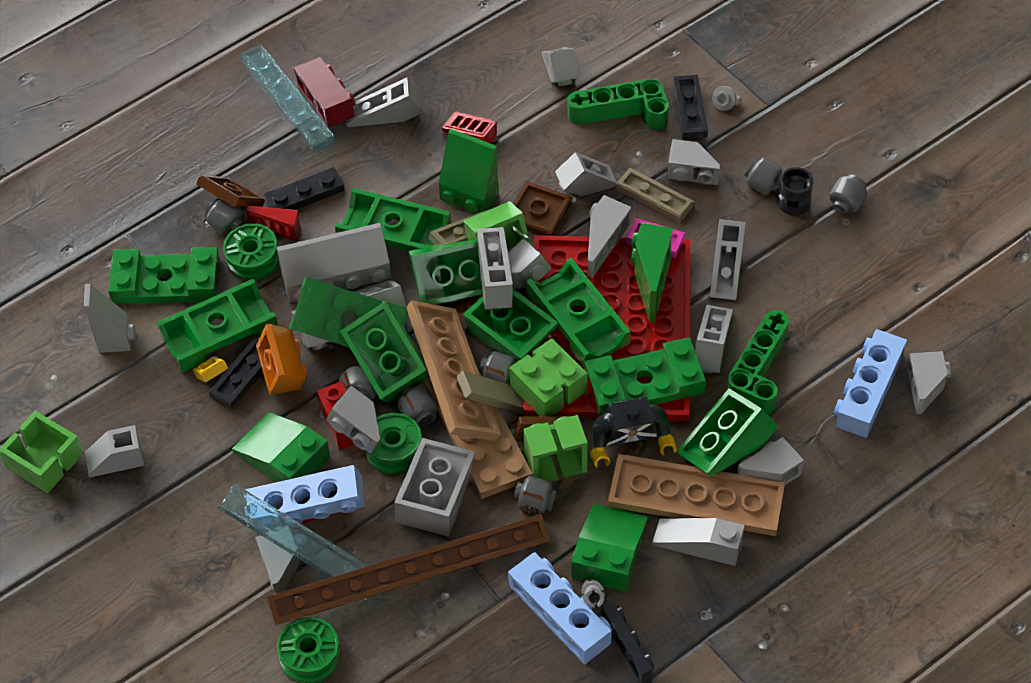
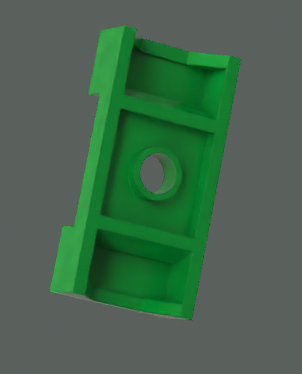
M353 188L349 209L342 224L336 223L335 232L339 233L380 223L386 246L412 251L434 246L435 244L429 239L430 232L451 224V217L449 211ZM393 219L399 221L396 225L387 224V222Z
M192 247L191 254L141 255L139 249H113L108 289L110 299L115 304L203 302L217 295L216 269L217 264H220L218 248ZM165 275L172 276V278L165 282L159 280Z
M572 258L565 262L558 274L540 283L533 279L526 281L527 295L542 311L545 310L550 317L559 323V330L569 341L570 350L583 367L584 361L608 356L630 344V330ZM574 306L584 307L585 310L582 312H574L571 310V308Z
M304 277L299 302L289 329L349 347L340 332L346 327L341 321L343 313L351 311L355 314L357 320L386 301ZM387 302L403 327H405L408 317L406 307Z
M254 279L157 322L159 334L182 373L205 362V355L250 334L253 337L256 335L261 336L265 325L272 324L278 326L275 313H271L262 300ZM215 319L224 320V322L218 326H213L210 324Z
M690 337L663 343L662 350L613 361L611 355L584 361V370L587 372V378L590 380L595 395L599 417L604 414L609 404L647 397L650 405H656L705 393L706 380ZM646 376L652 381L648 384H642L637 379Z

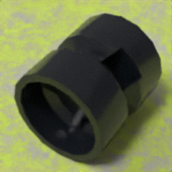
M791 167L782 172L777 201L780 210L784 213L801 215L808 211L811 205L814 184L813 176L808 170L801 167Z

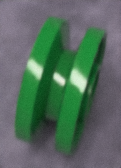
M245 224L231 231L224 240L223 252L229 271L236 278L245 281L254 279V281L261 280L272 274L280 263L276 236L266 226Z
M383 414L376 418L380 440L372 453L366 450L367 461L372 468L384 474L396 475L405 473L409 470L422 440L420 427L414 419L405 414Z
M314 617L299 618L286 625L279 634L277 651L280 666L286 676L295 682H322L330 677L338 667L340 649L337 633L326 621ZM307 648L315 649L310 653L303 652Z

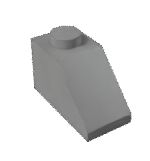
M563 47L542 52L551 82H558V86L572 84V79L579 78L574 48Z
M577 152L555 171L562 190L580 197L613 188L617 183L609 165Z
M524 239L508 253L513 289L526 288L527 280L533 279L538 282L551 270V267L542 255Z
M943 351L910 353L907 373L916 414H922L944 389L946 378H950V364L945 362Z
M288 526L255 537L274 594L285 591L300 564L297 552L302 551L301 544L297 535H291Z

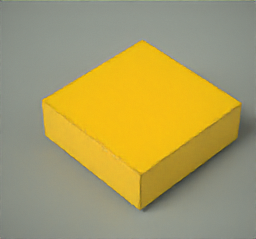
M213 356L193 368V372L196 378L207 382L227 370L228 367L224 360Z

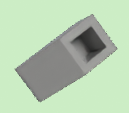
M673 139L668 162V179L718 185L719 163L698 142Z
M350 386L331 409L326 421L330 423L334 430L344 433L352 439L358 448L372 453L380 440L374 402Z
M135 425L107 431L85 451L89 477L145 466L141 442Z
M782 437L775 442H768L755 455H748L743 458L738 465L737 474L785 482L786 485L802 475L804 460Z

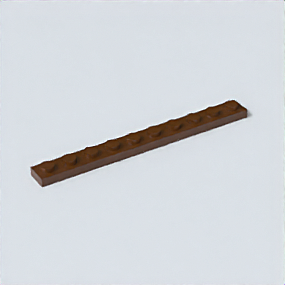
M542 514L270 595L266 599L274 626L546 544L550 542V538Z

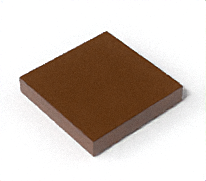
M201 175L196 182L200 187L234 207H263L266 201L261 196L228 177Z
M525 181L513 204L523 213L527 231L541 236H554L572 204V196Z

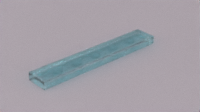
M262 44L240 54L242 62L313 152L335 142L333 133Z
M235 483L218 507L220 511L329 578L368 566Z

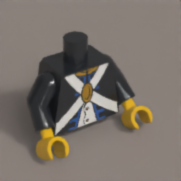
M647 397L609 404L604 414L593 423V446L596 448L591 451L590 457L595 467L597 468V462L602 458L606 466L610 464V458L604 447L657 437V435L660 436L658 439L660 453L664 456L663 449L667 446H672L675 453L677 448L674 437L670 435L671 430L665 410L657 405H650Z

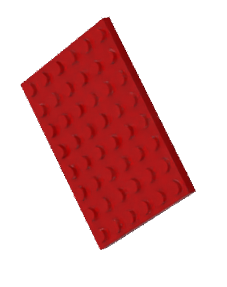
M534 235L533 248L542 255L551 267V270L538 282L541 283L558 274L565 262L572 258L630 330V344L609 354L613 361L662 350L663 343L690 337L691 240L684 239L676 259L671 257L655 323H651L648 320L635 279V265L631 264L634 248H631L630 244H626V238H620L595 275L590 277L588 276L589 237ZM574 306L571 308V310L574 312H582L585 310V308L580 306ZM558 327L534 349L536 350L550 339H553L584 369L583 365L570 350L569 341ZM646 376L637 379L642 384H648L652 381ZM587 378V392L569 405L565 402V386L563 387L564 408L553 416L578 415L579 418L599 417L595 395L589 378ZM689 397L656 404L665 410L668 421H689ZM524 400V416L539 417Z

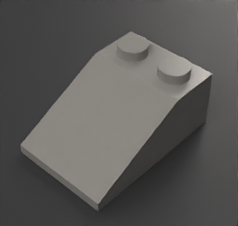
M422 438L394 502L395 523L449 537L459 513L474 462L475 451Z

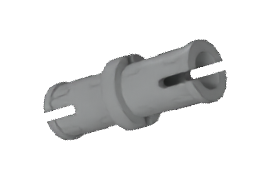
M587 579L582 585L581 593L585 594L582 598L590 607L595 608L596 604L599 607L604 602L605 592L601 591L604 588L596 579H591L592 581Z

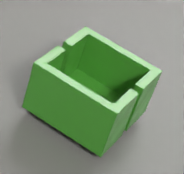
M510 201L463 221L468 241L478 240L477 229L504 227L508 253L522 239L530 244L529 237L525 235L528 232L523 213Z
M550 339L534 350L533 357L528 354L509 367L510 386L539 416H553L564 408V386L565 402L568 405L587 392V372L553 339Z
M34 411L19 427L27 448H24L19 434L14 433L0 448V456L5 468L44 492L49 493L64 476L62 470L68 471L84 453L77 435Z
M578 415L561 417L553 421L552 425L537 423L524 428L525 460L534 477L550 482L558 480L551 458L552 454L556 456L563 478L587 472L588 442Z

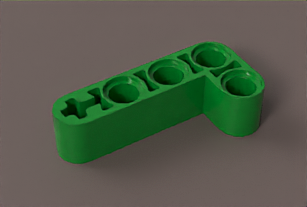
M645 79L571 93L567 98L568 120L573 124L580 125L643 114L645 123L650 129L661 130L668 124L669 104L661 82L656 79Z
M772 310L766 314L731 370L727 390L731 389L763 409L767 415L775 410L778 389L776 384L764 378V375L784 344L789 325V317L780 310Z

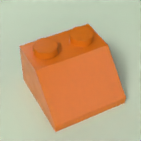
M272 324L265 325L256 347L269 395L300 390L307 379V369L305 364H301L300 361L301 349L298 339H294L293 332L290 329Z

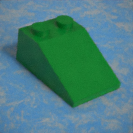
M450 129L439 178L440 199L447 204L464 208L473 214L490 209L499 196L497 146Z
M641 223L639 233L634 232L631 248L634 249L631 256V264L635 265L634 275L648 320L651 323H655L671 262L673 228Z
M478 240L434 245L408 251L419 302L436 305L483 294Z
M514 289L512 307L485 309L482 296L463 314L468 332L485 345L517 360H521L530 354L559 326L556 320Z
M387 302L377 306L340 331L380 400L390 403L400 397L402 391L407 387L417 386L430 377L421 351Z
M728 389L676 453L709 476H713L760 449L779 426L763 409Z
M270 412L232 448V452L275 483L315 474L330 459L328 441L303 424Z
M593 504L579 535L572 557L571 579L584 582L587 579L589 581L596 579L602 586L627 592L648 516Z

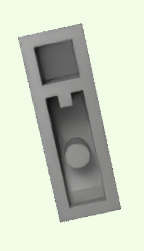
M408 77L355 101L356 105L353 106L355 117L346 120V126L358 127L407 121L425 112L423 93Z
M605 195L599 203H595L589 213L591 222L588 276L590 277L595 275L631 224V207Z
M719 219L710 298L736 301L746 222Z
M504 227L477 229L485 309L512 307L513 283Z
M85 284L84 309L98 352L131 351V340H135L136 331L135 325L130 324L127 313L93 285Z
M706 305L695 348V353L703 373L720 372L733 309Z
M718 518L659 519L652 545L736 566L743 541L744 525Z

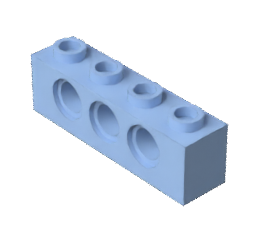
M878 329L875 330L872 339L867 337L862 349V353H865L863 359L857 358L853 368L855 376L853 380L848 378L843 394H846L844 400H838L833 415L837 416V428L864 438L868 437L904 356L906 339Z
M354 465L246 489L248 521L257 530L270 531L275 529L276 526L284 524L297 525L302 523L303 520L311 518L324 519L333 513H351L356 511L357 508L365 506L362 475ZM338 490L334 497L328 498L330 493ZM306 497H310L307 503L301 504ZM283 503L280 509L275 510L278 504Z
M534 552L508 572L509 587L584 665L611 644L612 628L608 621L603 617L599 618L592 611V607L582 597L579 598L573 592V588L568 580L564 577L560 578L554 572L553 566L547 559H541ZM541 584H544V585H547L548 587H547V588H544V589H540V588H538L537 586H538V585H541ZM565 604L567 607L557 608L556 605ZM580 623L587 625L585 628L575 627L576 624Z

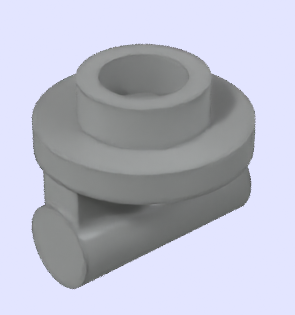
M729 86L718 87L712 95L713 104L721 111H727L734 106H739L742 100Z

